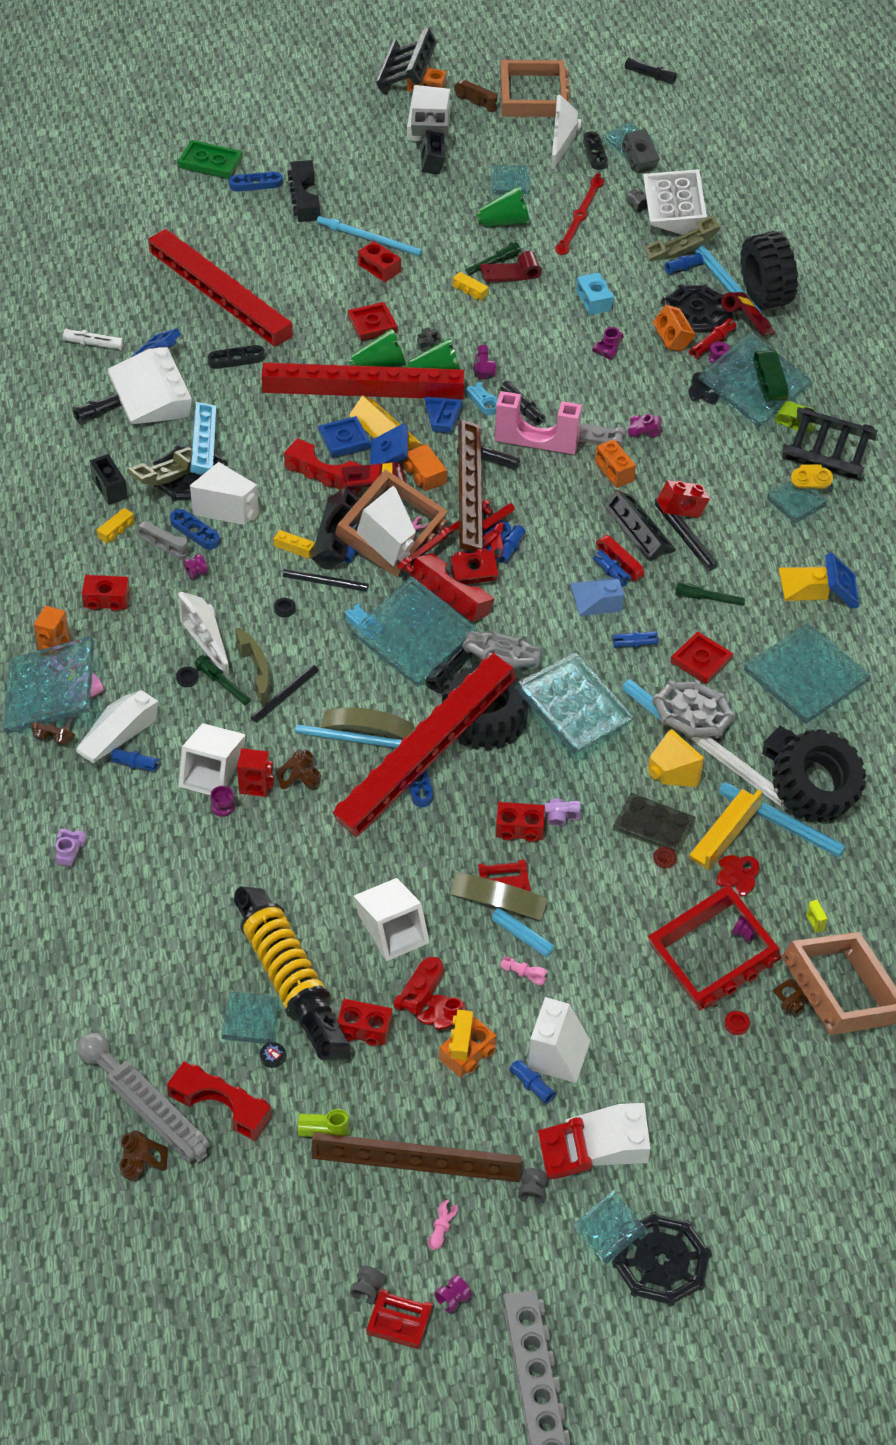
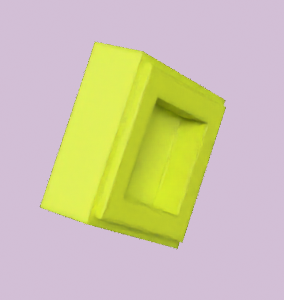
M818 900L810 901L806 917L815 932L825 931L828 918Z

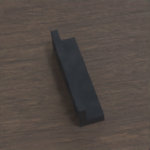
M617 490L604 505L647 560H655L662 551L671 554L676 550L632 495Z

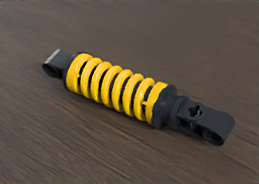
M243 886L237 888L234 894V903L244 918L240 925L241 931L252 944L254 952L257 953L258 960L262 963L264 971L268 974L275 991L279 994L287 1016L298 1020L300 1027L305 1030L306 1036L312 1043L319 1059L346 1060L350 1054V1044L341 1031L338 1021L333 1016L331 1007L327 1003L330 993L322 981L318 980V974L312 969L311 961L306 959V952L301 949L300 941L296 939L295 932L290 929V923L284 915L283 908L279 904L270 903L265 890L262 888Z

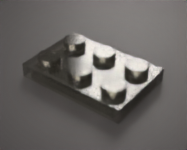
M630 793L613 825V831L678 855L695 823L696 817Z

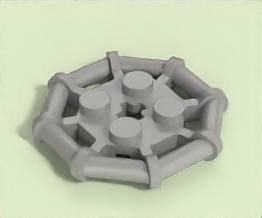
M494 630L488 633L468 632L463 643L464 650L480 657L481 661L495 653L511 665L514 670L516 667L537 668L543 656V652L539 647L528 644L524 641V638L502 635Z
M670 680L652 698V704L656 706L661 717L660 722L664 726L669 725L686 734L687 738L690 739L705 736L719 738L723 735L724 730L734 723L736 716L731 711L724 693H718L700 684L698 680H695V682H674ZM670 695L673 699L668 700L666 698ZM719 705L722 712H717L716 706Z

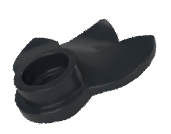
M697 372L693 375L691 379L692 385L688 389V394L692 401L702 397L712 405L717 403L719 394L727 393V389L721 381L712 379L703 372Z

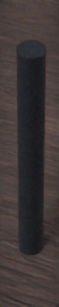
M289 569L283 570V577L364 592H367L369 586L368 583Z
M310 666L250 717L251 720L258 723L319 671L317 666Z

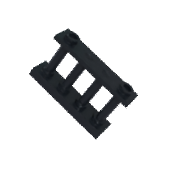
M429 28L422 30L418 41L400 47L397 40H393L376 80L377 86L383 94L388 95L393 83L408 78L412 80L414 85L421 83L437 44Z
M798 407L797 419H801V423L793 444L784 445L782 458L805 465H822V468H827L832 473L862 481L865 467H862L860 463L868 440L876 441L878 430L871 425L864 424L862 426L817 413L808 407ZM809 422L821 425L813 450L807 451L802 449L801 444ZM829 428L841 431L833 455L828 457L820 452ZM853 434L861 438L853 461L848 463L840 458L848 435Z

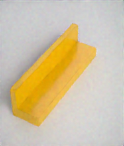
M363 395L349 414L350 417L357 416L363 429L373 438L401 425L375 400ZM408 431V451L410 448L415 449L423 446Z
M742 789L690 853L689 859L710 870L760 808L763 791L758 789L752 795Z

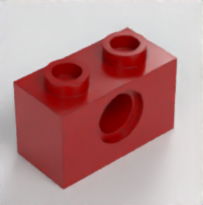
M670 480L666 481L657 498L663 513L695 518L701 516L710 500L703 485Z
M478 549L475 553L468 554L465 551L454 553L450 558L449 565L452 579L465 585L495 581L497 579L498 571L494 550ZM475 563L478 569L472 570L468 567V564Z
M85 575L81 594L83 607L92 610L98 608H108L115 611L127 609L130 595L129 577Z

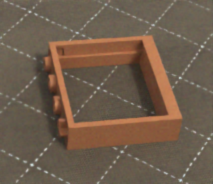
M501 60L502 116L556 117L557 100H510L509 75L559 76L560 95L570 103L568 68H565L564 60Z
M385 469L339 522L335 535L390 574L399 577L402 573L397 568L399 563L393 567L353 529L354 525L360 520L363 510L374 502L386 488L390 489L394 486L402 499L431 517L433 520L410 548V555L435 538L437 530H443L444 525L447 523L445 518L448 511Z
M860 932L792 941L781 956L830 1035L896 1024V986ZM844 952L879 1007L843 1012L809 957Z

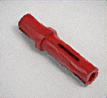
M729 318L722 325L716 326L707 337L689 350V354L693 356L696 353L694 358L699 359L700 356L710 349L713 343L724 341L726 336L736 329V323L732 322V319Z

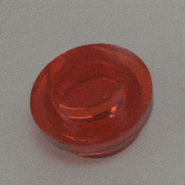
M660 847L655 850L653 861L661 868H670L675 865L677 855L671 848Z

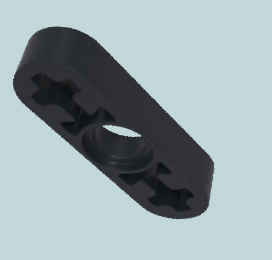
M593 131L586 132L583 136V144L590 165L593 169L603 170L607 167L608 159L600 135Z
M251 345L212 351L207 356L208 365L213 369L260 363L265 359V349L260 345ZM233 356L241 357L240 359H232Z

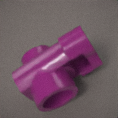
M616 327L607 328L604 331V338L601 342L598 341L594 345L592 351L612 360L617 353L616 349L624 338L623 333L619 332V329Z
M480 345L477 347L478 353L475 355L473 371L474 374H478V380H485L488 377L495 376L496 363L495 361L488 360V346Z
M646 414L643 417L641 415L631 416L628 434L630 437H637L640 434L646 433L648 437L655 438L662 431V419L660 416H653L652 414Z

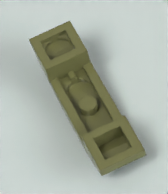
M714 214L696 222L698 228L663 244L662 239L645 246L644 248L649 260L677 258L705 244L720 230Z
M187 447L174 452L172 460L152 467L142 463L128 468L127 472L146 485H161L172 482L190 472L192 448Z
M236 628V643L242 658L251 656L259 675L254 677L255 692L262 707L267 703L269 697L267 661L257 642L244 630Z
M350 707L326 710L321 728L343 731L344 729L387 735V738L403 740V738L413 732L414 724L386 712Z
M456 872L449 894L469 901L501 908L538 921H542L548 898L533 892L461 872Z

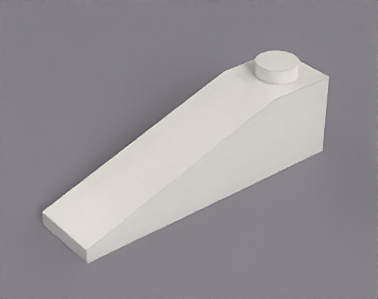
M557 95L551 169L556 168L575 139L576 131L580 130L581 119H577L578 111L561 95Z
M184 592L178 593L181 623L211 658L212 662L223 671V675L228 677V660L215 619L214 608L211 604H207L202 597Z
M142 690L116 700L107 706L76 748V752L92 763L101 759L156 721L158 700Z

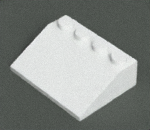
M699 169L643 174L650 225L684 235L698 228L696 222L707 218Z
M168 347L147 349L108 368L107 372L119 395L120 402L130 424L174 420L190 416L192 398Z

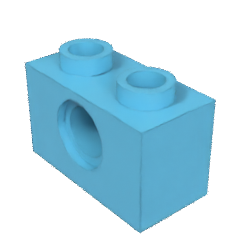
M600 273L577 277L576 291L589 315L612 311L614 295L609 291L605 279H602Z

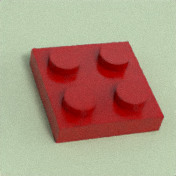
M385 302L347 310L348 318L360 341L379 337L393 329L394 333L398 332V326Z
M697 631L671 656L670 662L707 684L732 660L733 653Z

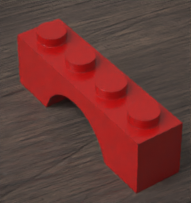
M299 438L284 452V466L290 471H297L304 474L308 479L318 480L327 487L332 486L339 490L346 487L341 471L342 467L361 466L351 460L340 465L325 464L316 458L315 445ZM362 488L348 490L356 496Z
M433 553L415 558L413 564L415 570L409 575L470 621L484 618L489 614L495 599L480 587L464 585L452 579L446 572L447 563Z
M183 1061L167 1083L168 1096L188 1107L205 1100H215L227 1105L233 1113V1130L253 1141L257 1140L272 1118L271 1106L267 1101L262 1098L256 1099L247 1094L241 1087H233L227 1084L221 1077L217 1075L212 1076L204 1072L198 1065H190Z

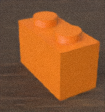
M427 444L407 451V457L403 462L404 469L407 473L412 474L417 486H421L424 491H428L447 484V469Z

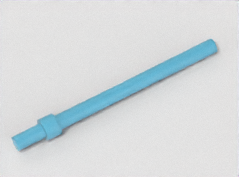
M321 216L317 218L318 224L327 226L330 230L349 233L419 257L422 254V249L343 224L340 220H330Z
M298 724L295 728V733L390 748H397L402 741Z

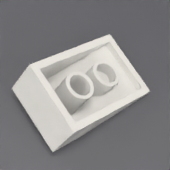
M644 1103L617 1104L576 1116L583 1119V1135L588 1157L591 1158L593 1166L648 1163L650 1142ZM573 1133L567 1135L571 1160L574 1162L578 1159Z

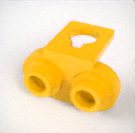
M801 465L800 468L792 472L790 480L793 486L799 489H824L831 485L833 475L827 468H822V465Z

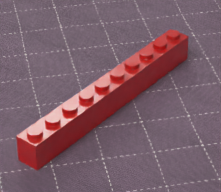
M164 229L148 238L149 252L272 346L276 347L293 337V325L289 319L267 305L262 299H259L250 290H247L237 280L231 278L225 271L219 269L213 262L207 260L201 253L195 251L175 234Z
M263 362L261 375L262 393L337 396L363 395L365 397L420 399L435 397L463 400L465 370Z
M492 653L488 658H484L479 667L473 673L468 674L463 683L457 689H453L447 699L441 705H437L426 720L421 721L409 736L403 738L400 745L393 752L386 755L384 761L377 768L369 772L367 778L361 784L353 788L351 794L344 801H340L333 811L336 821L355 837L364 832L516 680L514 668L495 653Z

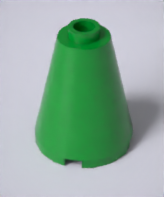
M520 186L511 189L478 208L479 212L476 213L478 223H483L484 227L530 223L526 203L523 197H521L523 193Z
M393 329L386 331L353 353L351 360H348L350 366L403 368L406 366L401 347L395 341L397 337Z
M451 338L408 360V365L405 366V368L460 370L453 345H449L452 343Z

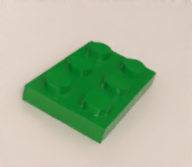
M191 140L178 159L177 164L179 168L229 179L243 158V152Z

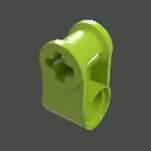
M792 401L784 402L775 417L776 423L798 431L801 419H797L798 407L804 408L806 406ZM809 422L806 433L814 430V423Z

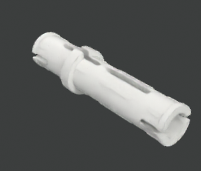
M65 329L63 333V340L65 342L80 343L81 346L92 345L122 351L124 346V338L88 333L87 330H82L81 332Z

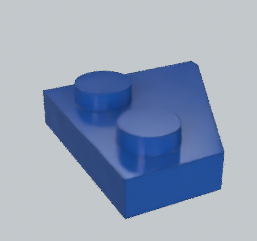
M175 328L156 334L131 357L147 349L170 348L177 343L176 339L181 333Z
M425 397L424 400L432 431L452 433L463 408L462 400Z

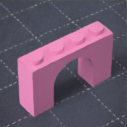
M500 391L496 404L495 441L575 455L579 442L581 404L561 401L557 424L550 428H537L528 424L520 414L521 394Z

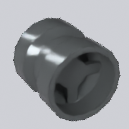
M639 188L632 189L627 194L626 202L639 214L641 213L639 211L641 208L647 211V199L644 192Z
M537 1168L524 1169L521 1174V1182L523 1184L519 1187L518 1198L522 1202H527L528 1195L535 1196L534 1203L540 1204L544 1201L545 1191L543 1187L547 1182V1174Z
M361 1266L357 1273L358 1280L353 1283L350 1295L354 1299L359 1300L361 1294L364 1293L368 1295L366 1303L373 1304L378 1296L376 1290L382 1286L385 1276L373 1267Z

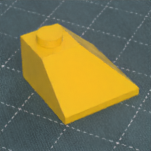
M826 567L779 568L785 601L828 600L830 588Z
M671 729L649 757L648 772L653 779H658L662 784L697 787L700 783L704 757Z

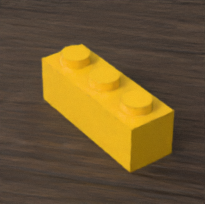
M459 272L453 277V287L462 290L464 294L471 295L475 300L481 301L488 296L489 287L468 275Z
M123 508L97 529V537L107 544L110 541H114L116 536L123 534L127 527L133 526L135 522L134 513Z
M279 530L273 538L274 546L308 559L312 556L315 545L313 541Z
M457 1010V1016L454 1015L453 1025H455V1029L451 1030L453 1043H449L448 1052H451V1059L467 1061L473 1011Z

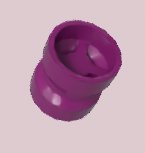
M227 786L215 787L210 794L212 812L219 817L229 816L235 808L233 790Z
M455 1275L448 1281L446 1287L441 1286L434 1291V1296L439 1304H442L444 1301L447 1302L449 1307L445 1311L451 1314L458 1308V1303L466 1302L472 1297V1292L466 1282L460 1276Z

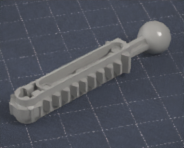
M90 1032L82 1036L77 1045V1054L80 1059L87 1064H98L108 1074V1085L187 1163H190L192 1160L199 1162L207 1156L206 1150L209 1147V1142L206 1137L127 1060L120 1065L108 1053L109 1043L103 1035Z

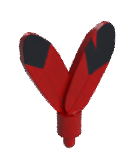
M502 522L497 524L493 531L482 536V548L484 549L491 544L496 558H500L503 554V543L500 535L503 531Z

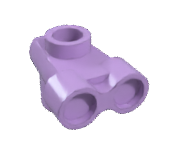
M554 798L550 800V803H545V817H547L549 825L563 826L566 824V818L581 820L580 801L564 802L563 799Z
M60 829L56 839L57 853L55 862L59 865L72 866L79 848L85 844L87 835L82 831L71 832L68 829Z

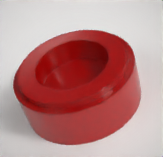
M731 1011L726 1015L724 1026L729 1033L743 1035L748 1031L750 1019L744 1012Z

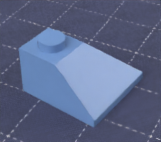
M607 578L570 583L579 616L622 611L624 593L619 579Z

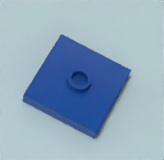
M357 416L318 426V432L332 458L371 448V443Z
M404 423L371 440L370 464L399 462L407 457L408 427Z
M830 552L825 555L829 588L849 607L858 608L860 603L856 574L834 553Z

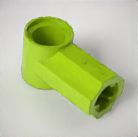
M334 1109L329 1111L327 1115L299 1114L298 1136L313 1137L314 1132L351 1136L348 1113L342 1109Z

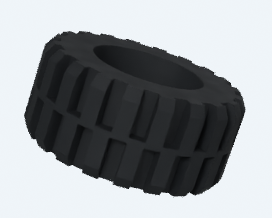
M777 231L748 237L742 244L740 264L742 266L743 282L750 299L762 310L790 304L798 292V271L796 269L797 264L794 259V253L787 238Z
M479 664L472 665V668L469 669L465 667L460 670V673L456 672L450 677L442 692V703L453 689H457L463 683L468 674L473 673L479 667ZM519 677L495 700L503 708L492 713H482L458 737L460 744L464 746L467 743L471 744V748L477 750L479 746L485 747V750H491L492 746H497L498 749L504 747L505 742L511 744L515 741V736L519 737L523 733V728L527 724L529 698L527 688Z
M811 729L795 736L780 751V754L774 761L775 766L772 768V776L775 777L772 782L774 789H778V793H776L780 800L783 799L786 803L784 806L788 810L792 809L795 811L794 815L800 818L805 816V820L814 822L816 819L819 823L827 822L829 819L832 821L843 815L860 799L862 791L866 786V781L864 780L866 778V770L862 769L864 765L862 757H858L856 754L858 752L854 746L851 747L846 738L843 737L841 739L837 733L832 731L827 733V730L818 729L815 732V730ZM804 760L817 762L827 769L833 779L834 791L822 790L808 779L804 769Z

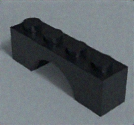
M313 160L290 162L291 169H287L290 192H294L291 193V203L295 204L293 205V216H297L298 222L317 221V218L320 216L319 197L305 191L307 188L315 185Z
M346 487L328 497L311 556L313 561L326 570L344 561L348 547L346 543L335 535L339 522L357 503L359 498Z

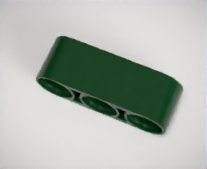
M755 351L753 362L765 401L787 400L788 385L777 351Z

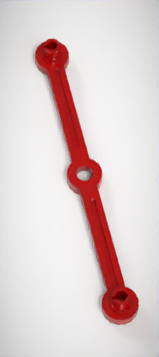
M596 173L595 177L591 178V187L580 208L573 212L574 219L563 240H560L559 244L555 247L557 254L566 255L569 253V244L581 221L586 220L588 207L598 188L604 186V179L600 173Z
M485 499L482 502V512L489 516L493 513V510L489 508L491 502ZM459 520L450 527H445L435 538L410 556L404 558L397 568L401 572L406 570L408 574H411L415 570L411 566L415 558L424 555L458 530Z

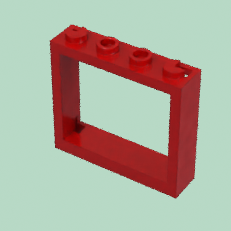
M729 884L648 936L652 949L699 1011L710 1005L713 1007L717 1000L725 995L733 994L740 985L753 981L760 972L773 968V964L781 959L780 949ZM734 905L767 948L698 992L666 950V947L726 908Z

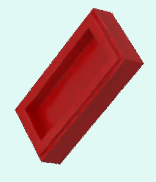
M512 502L483 520L482 531L513 512L515 507Z

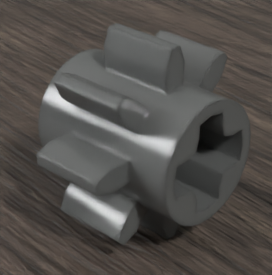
M429 327L424 328L422 333L417 335V344L419 348L423 349V352L441 342V335L435 328L431 330Z

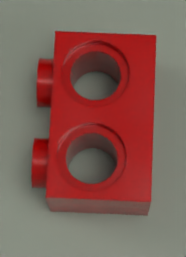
M372 241L358 250V265L383 282L390 280L401 272V258L377 242Z
M241 748L237 764L239 794L267 797L268 789H273V761L269 759V751Z
M498 802L495 837H501L504 840H511L513 838L525 839L529 842L543 840L545 805Z
M344 998L337 1021L348 1041L356 1039L365 1041L370 1046L386 1045L392 1024V1008Z

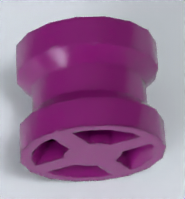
M715 342L711 345L709 361L712 364L720 366L728 362V355L730 353L728 344Z
M201 554L195 555L193 559L187 558L183 560L185 572L191 580L195 579L199 574L205 575L208 573L206 561Z
M741 915L734 926L732 934L736 937H743L745 942L751 944L757 935Z

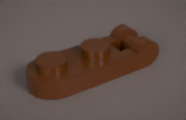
M460 80L455 84L454 91L459 98H464L473 104L481 105L487 108L488 112L497 111L496 102L498 95L466 80Z

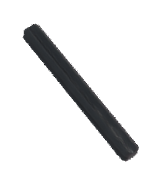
M656 498L655 506L708 571L716 569L717 561L679 515L663 513Z

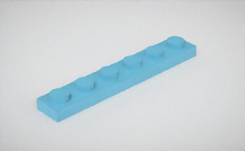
M196 402L190 472L198 475H203L213 467L215 405Z

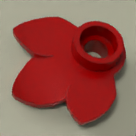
M728 855L718 861L719 866L722 868L716 880L718 886L735 885L739 897L746 896L755 887L754 877L760 870V865L756 858L752 856L740 858L735 855ZM744 865H752L749 869L743 868Z
M431 995L426 1003L429 1008L417 1015L416 1018L423 1024H434L435 1029H445L453 1025L454 1015L457 1016V1010L466 1011V1007L459 998Z

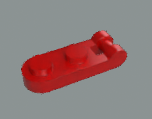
M427 957L420 962L402 993L396 996L394 1000L395 1009L401 1011L407 1009L409 1013L415 1015L421 1013L444 975L445 970L441 959Z

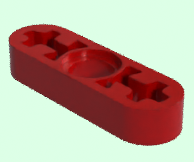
M605 535L596 540L598 551L603 550L612 560H617L620 563V567L631 575L632 582L644 576L642 565L611 536Z

